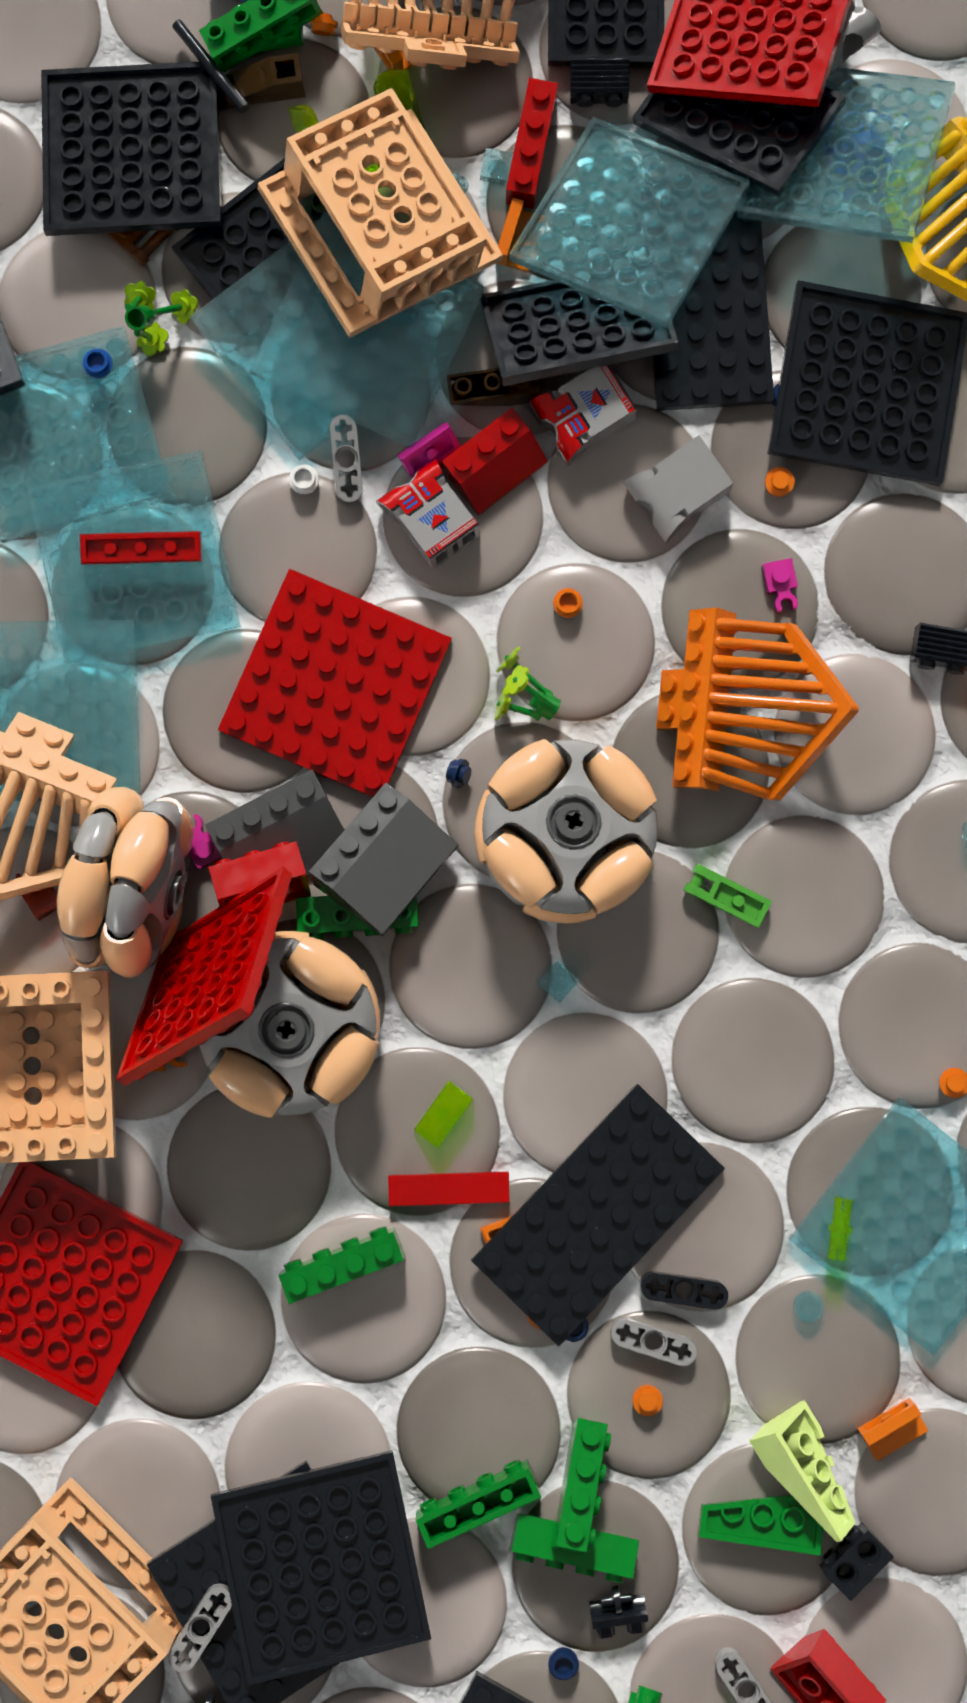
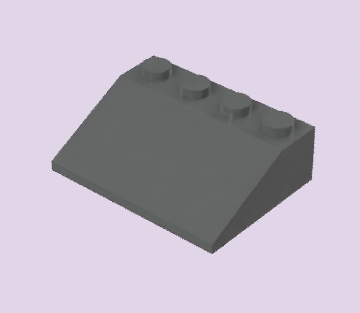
M313 770L205 824L223 859L234 860L244 857L247 852L253 850L265 851L272 849L274 845L281 842H297L307 877L310 876L309 871L344 831L332 804Z
M385 783L311 868L309 874L316 888L384 936L458 848V844L410 799Z

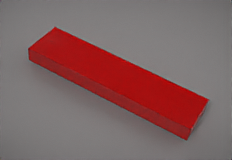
M201 531L80 534L81 565L202 562Z
M509 1171L388 1175L389 1206L510 1202Z

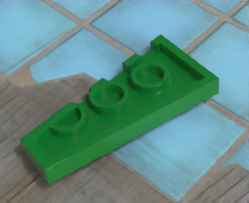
M792 1495L701 1504L697 1536L821 1556L823 1527Z

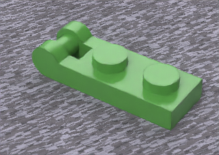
M695 865L692 871L694 876L690 883H686L683 889L684 892L756 928L760 927L772 903L771 900L702 865ZM705 879L713 882L709 892L701 889Z

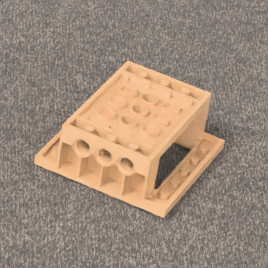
M392 88L286 139L284 170L258 183V191L349 338L500 262L503 254L412 109L406 111ZM375 163L379 167L375 172L365 170V168ZM381 187H389L395 194L392 197H383L378 190ZM314 193L319 197L365 272L361 295L358 296L300 203V200ZM398 212H404L409 215L411 220L407 223H400L394 218V215Z
M110 971L0 976V1163L116 1157ZM30 1027H35L40 1032V1039L35 1044H30L25 1039V1032ZM31 1057H36L41 1062V1069L37 1074H31L26 1069V1062ZM32 1087L38 1088L42 1093V1099L38 1104H32L27 1099V1092Z
M72 1477L57 1490L0 1550V1679L24 1703H122L165 1658L177 1633L183 1627L146 1565L153 1558ZM70 1522L157 1608L143 1623L58 1539ZM29 1601L38 1602L42 1608L41 1615L31 1616L28 1614L26 1603ZM49 1625H61L64 1629V1637L60 1639L51 1637L48 1632ZM76 1646L82 1647L87 1653V1659L84 1661L74 1660L70 1653L71 1648Z

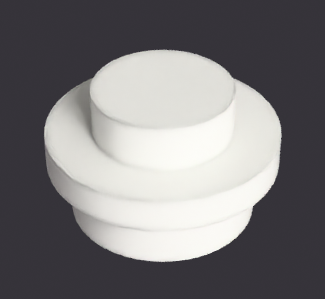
M299 465L291 471L289 482L295 492L305 495L312 493L317 488L319 477L313 467Z

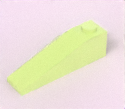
M804 1400L764 1424L749 1442L765 1468L836 1542H840L854 1526L855 1521L843 1487L836 1484L831 1470V1467L834 1466L832 1456H826L820 1439L824 1437L822 1428Z

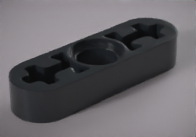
M649 1271L640 1280L641 1292L647 1299L652 1301L714 1310L722 1308L728 1301L726 1287L720 1281L714 1279ZM653 1278H657V1282L660 1285L668 1286L667 1279H671V1296H666L667 1291L665 1289H656L655 1294H651L650 1289L646 1287V1283H651ZM680 1282L691 1284L692 1293L688 1298L682 1299L676 1295L675 1289ZM697 1284H702L701 1290L707 1292L712 1291L713 1287H717L718 1292L722 1296L717 1297L715 1302H711L709 1296L700 1295L701 1300L695 1301L698 1296Z

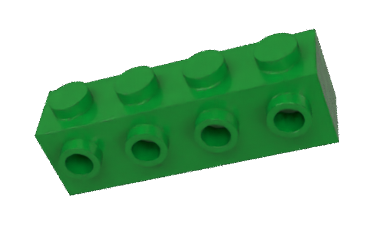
M248 0L243 4L235 6L230 12L220 18L210 21L199 32L212 58L224 73L323 14L317 0Z
M329 896L295 898L297 931L309 933L310 937L323 939V933H335V938L353 937V931H365V936L380 935ZM417 896L390 927V929H395V934L413 933V927H419Z
M383 1226L370 1231V1237L358 1240V1237H354L340 1243L341 1248L331 1252L329 1248H325L313 1253V1258L302 1262L301 1259H296L284 1264V1269L278 1276L288 1304L404 1261L405 1253L395 1227L387 1230V1227Z
M577 1418L573 1421L551 1548L584 1554L587 1553L588 1547H593L596 1529L591 1528L593 1515H598L601 1503V1496H597L598 1483L604 1482L606 1464H602L603 1452H608L611 1442V1433L607 1432L608 1424Z
M514 1460L506 1464L502 1472L495 1475L492 1472L483 1474L475 1480V1484L467 1488L464 1485L457 1486L451 1489L445 1498L438 1501L436 1498H431L420 1504V1509L416 1511L415 1521L427 1548L430 1549L541 1498L540 1486L529 1461L521 1462L520 1460Z
M516 1513L509 1551L516 1553L515 1559L533 1563L534 1557L546 1559L545 1566L563 1570L564 1564L576 1566L575 1573L592 1577L594 1576V1570L606 1573L605 1580L624 1583V1577L633 1579L639 1540L596 1531L593 1547H588L587 1553L579 1554L551 1548L556 1521Z

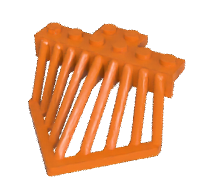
M717 607L689 610L684 669L662 670L656 729L663 731L678 730L672 782L673 788L719 791L721 784L763 799L780 801L858 713L859 707L797 625L792 623L736 619V613ZM738 631L785 636L789 643L734 638V634ZM743 650L791 656L799 655L804 662L732 656V653ZM749 669L804 675L813 674L819 682L730 675V673L734 670ZM752 688L829 695L834 702L731 694L729 689ZM755 707L829 713L832 716L823 724H813L727 713V708ZM725 727H748L812 735L813 737L804 747L726 733ZM723 745L787 755L795 758L786 768L725 753L723 752ZM727 765L777 779L770 787H765L723 773L721 766Z

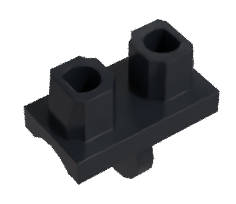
M618 1585L612 1586L613 1596L601 1597V1600L589 1602L593 1629H597L601 1639L610 1638L615 1635L614 1626L626 1625L628 1633H643L644 1622H648L644 1594H619Z

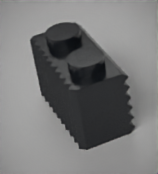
M629 58L571 59L570 103H576L579 107H590L598 103H605L609 107H618L623 103H628L630 92Z
M920 622L914 630L910 662H916L917 667L921 669L934 670L935 666L947 668V673L963 675L967 671V630Z

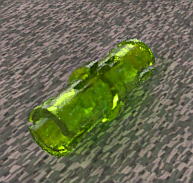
M834 1197L832 1223L828 1224V1230L831 1231L827 1254L828 1259L836 1260L837 1248L839 1247L837 1259L839 1261H847L849 1234H852L853 1230L850 1227L854 1199L845 1198L842 1210L843 1198Z

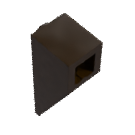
M299 53L271 56L225 75L248 105L306 97ZM217 85L219 109L235 107Z
M498 368L446 375L451 405L515 406L529 404L533 398L539 395L537 380L503 386Z

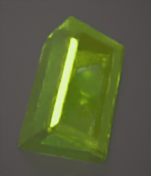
M448 1081L414 1130L432 1145L439 1148L469 1106L473 1097L451 1081Z

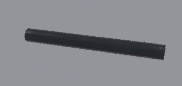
M176 20L172 25L175 32L240 113L246 112L249 105L182 20Z

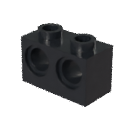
M863 1522L858 1526L854 1525L836 1548H830L823 1555L822 1563L819 1565L823 1573L850 1601L894 1558L890 1550ZM862 1543H872L869 1552L864 1554L858 1553ZM843 1564L850 1565V1570L847 1574L842 1576L836 1574L839 1566Z

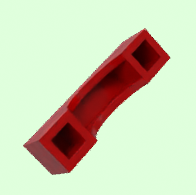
M529 77L506 186L505 204L511 205L512 199L516 198L524 201L525 208L534 209L547 137L557 100L558 83Z

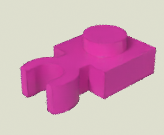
M792 558L762 564L761 568L767 595L776 593L777 596L774 601L775 612L777 614L782 612L781 601L783 600L791 604L792 610H796L798 601L795 595L790 592V590L798 587Z
M194 814L196 826L194 828L193 846L189 854L197 869L200 870L222 859L209 832H203V819L198 814Z

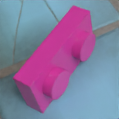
M444 422L397 456L412 479L417 471L436 459L438 464H440L442 460L461 446L451 427Z

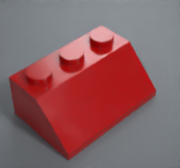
M511 407L442 460V469L479 516L548 463V460L529 427Z
M281 842L274 845L272 849L265 851L253 850L247 852L244 857L234 860L222 859L213 866H209L208 869L219 906L282 867L292 873L289 883L290 891L284 903L296 900L295 898L310 896L309 883L297 842Z
M825 1629L804 1636L774 1663L770 1669L798 1703L886 1702V1699L876 1689L875 1685L869 1681L856 1666L855 1662L849 1658Z

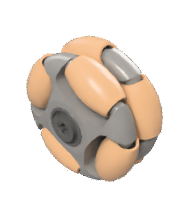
M545 739L529 744L515 752L496 770L487 785L488 790L484 792L479 803L474 830L479 862L487 865L486 869L497 887L515 904L522 905L523 913L539 920L567 924L595 919L596 914L615 908L633 895L644 883L653 868L651 858L655 851L658 830L656 810L652 805L657 799L649 781L637 765L625 754L609 745L602 749L600 745L586 741L556 740L549 743Z
M114 787L100 793L90 804L87 819L81 825L72 846L75 851L74 855L71 856L62 873L57 895V915L63 943L76 965L83 968H98L107 964L116 974L125 978H133L154 965L172 942L181 920L184 888L188 881L190 868L188 853L193 846L194 838L191 817L177 800L164 797L144 807L142 797L136 791L127 787Z
M275 932L276 938L271 944L268 954L269 961L264 968L261 978L262 982H267V984L261 985L254 1001L255 1009L252 1015L247 1020L237 1022L224 1033H218L209 1038L203 1045H200L207 1067L212 1070L209 1079L227 1099L242 1109L271 1118L275 1112L281 1116H291L317 1111L328 1106L330 1102L338 1105L362 1083L370 1071L379 1046L380 1009L375 989L365 970H361L347 954L323 940L310 937V934L306 932ZM286 1021L291 1022V1027L286 1026Z

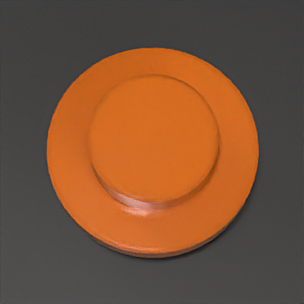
M323 13L309 21L311 32L316 35L334 36V30L338 28V22L333 20V15Z
M773 468L765 477L766 490L773 496H786L794 487V476L787 468Z
M571 588L560 590L555 595L553 601L554 610L559 616L564 618L575 617L580 613L583 606L581 595Z
M959 1068L946 1069L939 1078L941 1091L951 1098H959L967 1093V1073Z
M642 1385L635 1390L632 1403L640 1415L653 1416L661 1410L663 1397L655 1386Z

